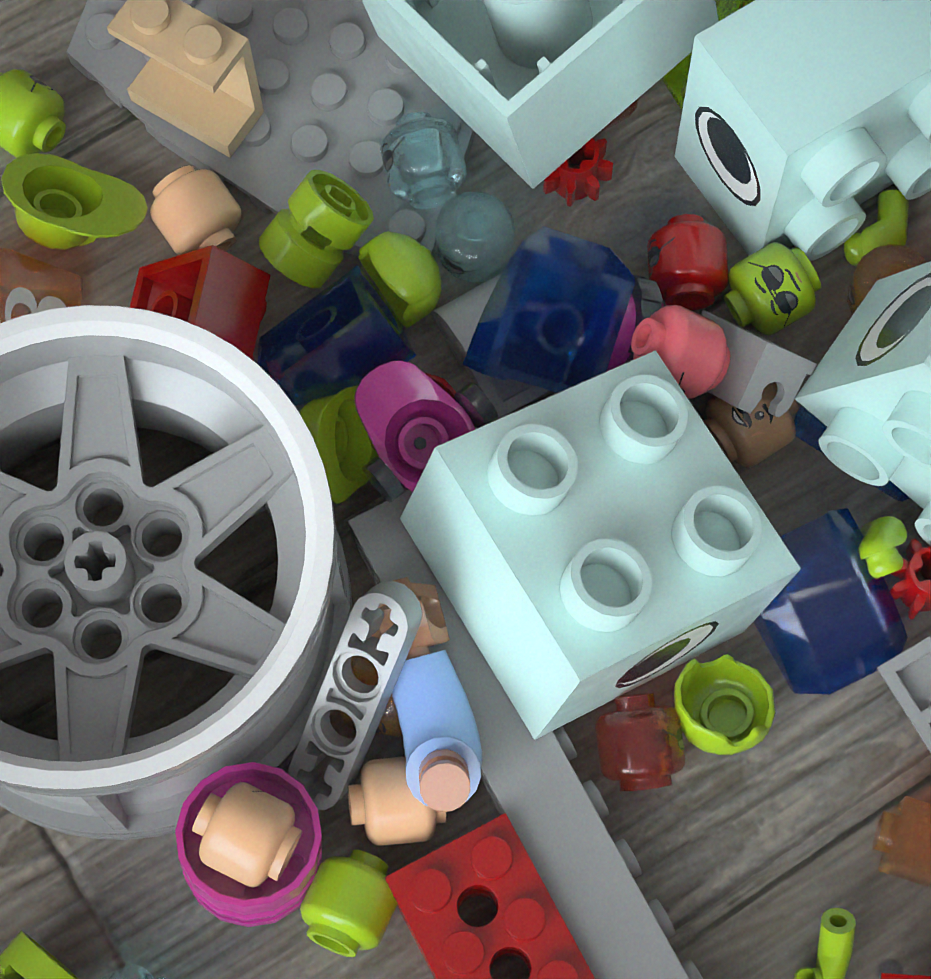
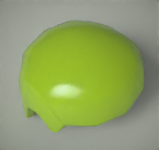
M387 231L369 240L359 249L360 254L358 258L403 326L406 328L412 326L436 307L442 291V281L439 266L428 248L410 235Z
M724 654L716 660L699 663L696 659L689 661L675 682V720L677 723L680 720L678 725L681 727L688 742L702 751L717 755H733L758 745L768 735L776 714L773 689L758 669L735 661L730 655Z

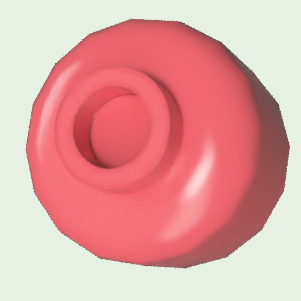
M667 305L657 310L649 318L639 323L632 336L633 360L656 350L689 399H693L715 388L727 373L730 364V351L727 346L724 330L713 320L682 306Z

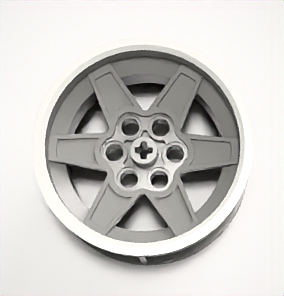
M94 305L54 308L22 315L0 323V566L3 568L2 576H0V670L46 653L53 654L58 740H51L26 733L0 720V806L12 814L41 827L87 838L130 840L175 833L183 802L202 779L225 766L250 762L280 768L283 771L290 766L353 605L349 572L342 542L335 525L334 507L323 462L314 439L300 413L281 387L257 363L235 346L205 329L181 319L149 310ZM137 427L180 436L201 445L214 454L158 485L148 487L145 485ZM61 442L57 486L53 490L47 492L7 474L11 469L31 456ZM113 504L123 507L122 515L113 524L104 527L93 524L94 516L104 506ZM265 510L268 511L274 523L278 550L277 584L270 613H267L198 570L199 562L247 519ZM175 534L182 537V542L174 553L165 557H156L150 554L153 542L160 536ZM56 538L64 540L62 551L55 558L42 562L35 560L36 550L43 542ZM167 598H174L182 602L180 612L174 619L165 623H156L149 620L151 609L157 602ZM49 603H60L63 605L62 613L53 625L45 628L33 626V618L37 610L43 605ZM108 633H116L122 636L121 646L115 654L104 659L91 657V648L97 638ZM158 649L235 674L215 696L188 716L151 733L129 738L144 656L149 651Z

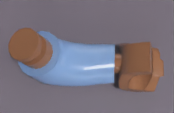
M408 577L393 581L404 584L413 591L420 602L422 610L420 627L392 692L403 735L406 757V780L413 796L424 805L440 812H449L461 807L477 790L481 778L483 758L480 737L466 693L446 650L430 654L429 647L450 640L436 586L412 583ZM385 604L379 607L384 612L383 621L379 630L372 635V637L378 639L394 625L390 620L392 609Z

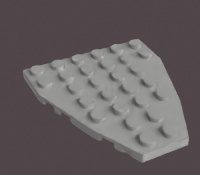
M87 0L67 49L70 63L86 78L98 82L104 88L106 96L121 109L125 106L142 121L147 132L160 144L198 169L214 171L222 182L225 180L248 195L251 204L265 213L271 210L277 214L281 209L289 208V197L311 170H322L331 173L349 184L364 198L371 208L374 217L373 222L350 250H343L344 253L359 256V249L365 243L383 232L391 231L410 235L428 248L433 257L435 256L436 243L439 244L476 132L378 37L362 0H181L249 39L264 113L231 158L130 100L127 88L151 57L108 32V24L127 0ZM402 140L394 150V162L390 170L393 175L405 170L407 171L394 177L395 184L389 187L382 157L386 150L393 151ZM384 143H387L388 145H385V146L383 147V153H382V146H383Z

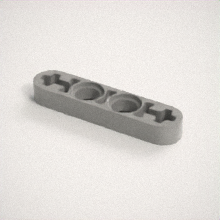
M395 581L381 582L362 595L353 606L291 761L288 774L304 785L318 810H326L334 806L348 792V785H354L420 627L422 618L420 602L414 592L404 584ZM385 604L392 609L390 620L394 625L378 639L372 637V635L379 630L383 621L384 612L379 607ZM352 656L365 657L374 664L379 677L377 685L364 684L355 677L351 668ZM330 710H341L352 718L357 731L355 738L343 737L334 730L330 723ZM329 755L335 759L329 763L325 772L324 781L328 784L326 786L318 781L320 771L316 766Z

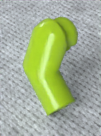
M900 190L881 192L878 196L877 222L863 229L862 233H854L844 242V254L846 260L851 265L857 267L862 261L861 259L865 257L868 258L865 264L869 267L878 266L898 255L904 249L907 241L909 200L904 197Z
M884 516L863 525L858 536L860 543L858 552L860 560H866L869 574L877 579L902 569L903 559L898 553L896 546L906 541L907 530L901 520L892 516Z
M831 908L823 913L820 923L816 967L799 968L794 974V979H845L853 953L856 921L853 914L843 908Z

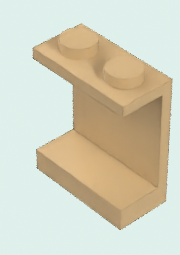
M127 0L108 24V32L151 57L127 88L130 100L231 158L264 113L249 39L181 0Z

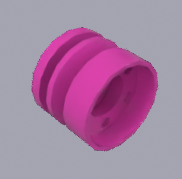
M255 762L230 765L202 779L182 804L175 829L178 858L183 869L185 881L199 905L221 921L245 927L276 923L300 908L322 862V834L318 808L303 784L280 768ZM240 782L248 783L288 803L295 813L293 826L302 830L294 853L278 881L267 877L261 885L256 887L246 886L206 866L199 856V847L203 836L192 831L195 820L208 796L213 793L223 798L233 785Z

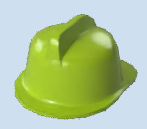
M33 153L19 156L7 164L1 178L4 194L15 207L16 221L19 228L26 237L36 244L50 249L66 250L85 246L94 242L96 238L117 237L132 232L144 222L148 211L144 196L133 185L119 178L82 167L56 155Z
M358 386L346 387L335 395L313 399L299 411L314 439L323 462L331 499L334 504L345 501L358 488L367 483L369 479L364 474L362 467L374 457H379L377 452L371 447L368 434L356 411L354 396Z

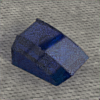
M543 226L524 239L509 260L482 312L463 365L490 377L504 381L509 378L555 393H560L605 373L635 285L634 275L610 247Z
M357 265L259 337L257 364L281 387L293 405L296 406L308 403L313 399L335 395L346 387L358 386L361 380L378 366L392 361L401 360L408 362L417 355L407 338L404 326L384 297Z
M848 508L828 511L823 516L780 536L801 569L753 621L790 689L795 694L830 695L878 671L877 667L902 653L908 638L901 616L884 577L882 576L877 579L869 574L866 560L860 559L858 548L864 536Z

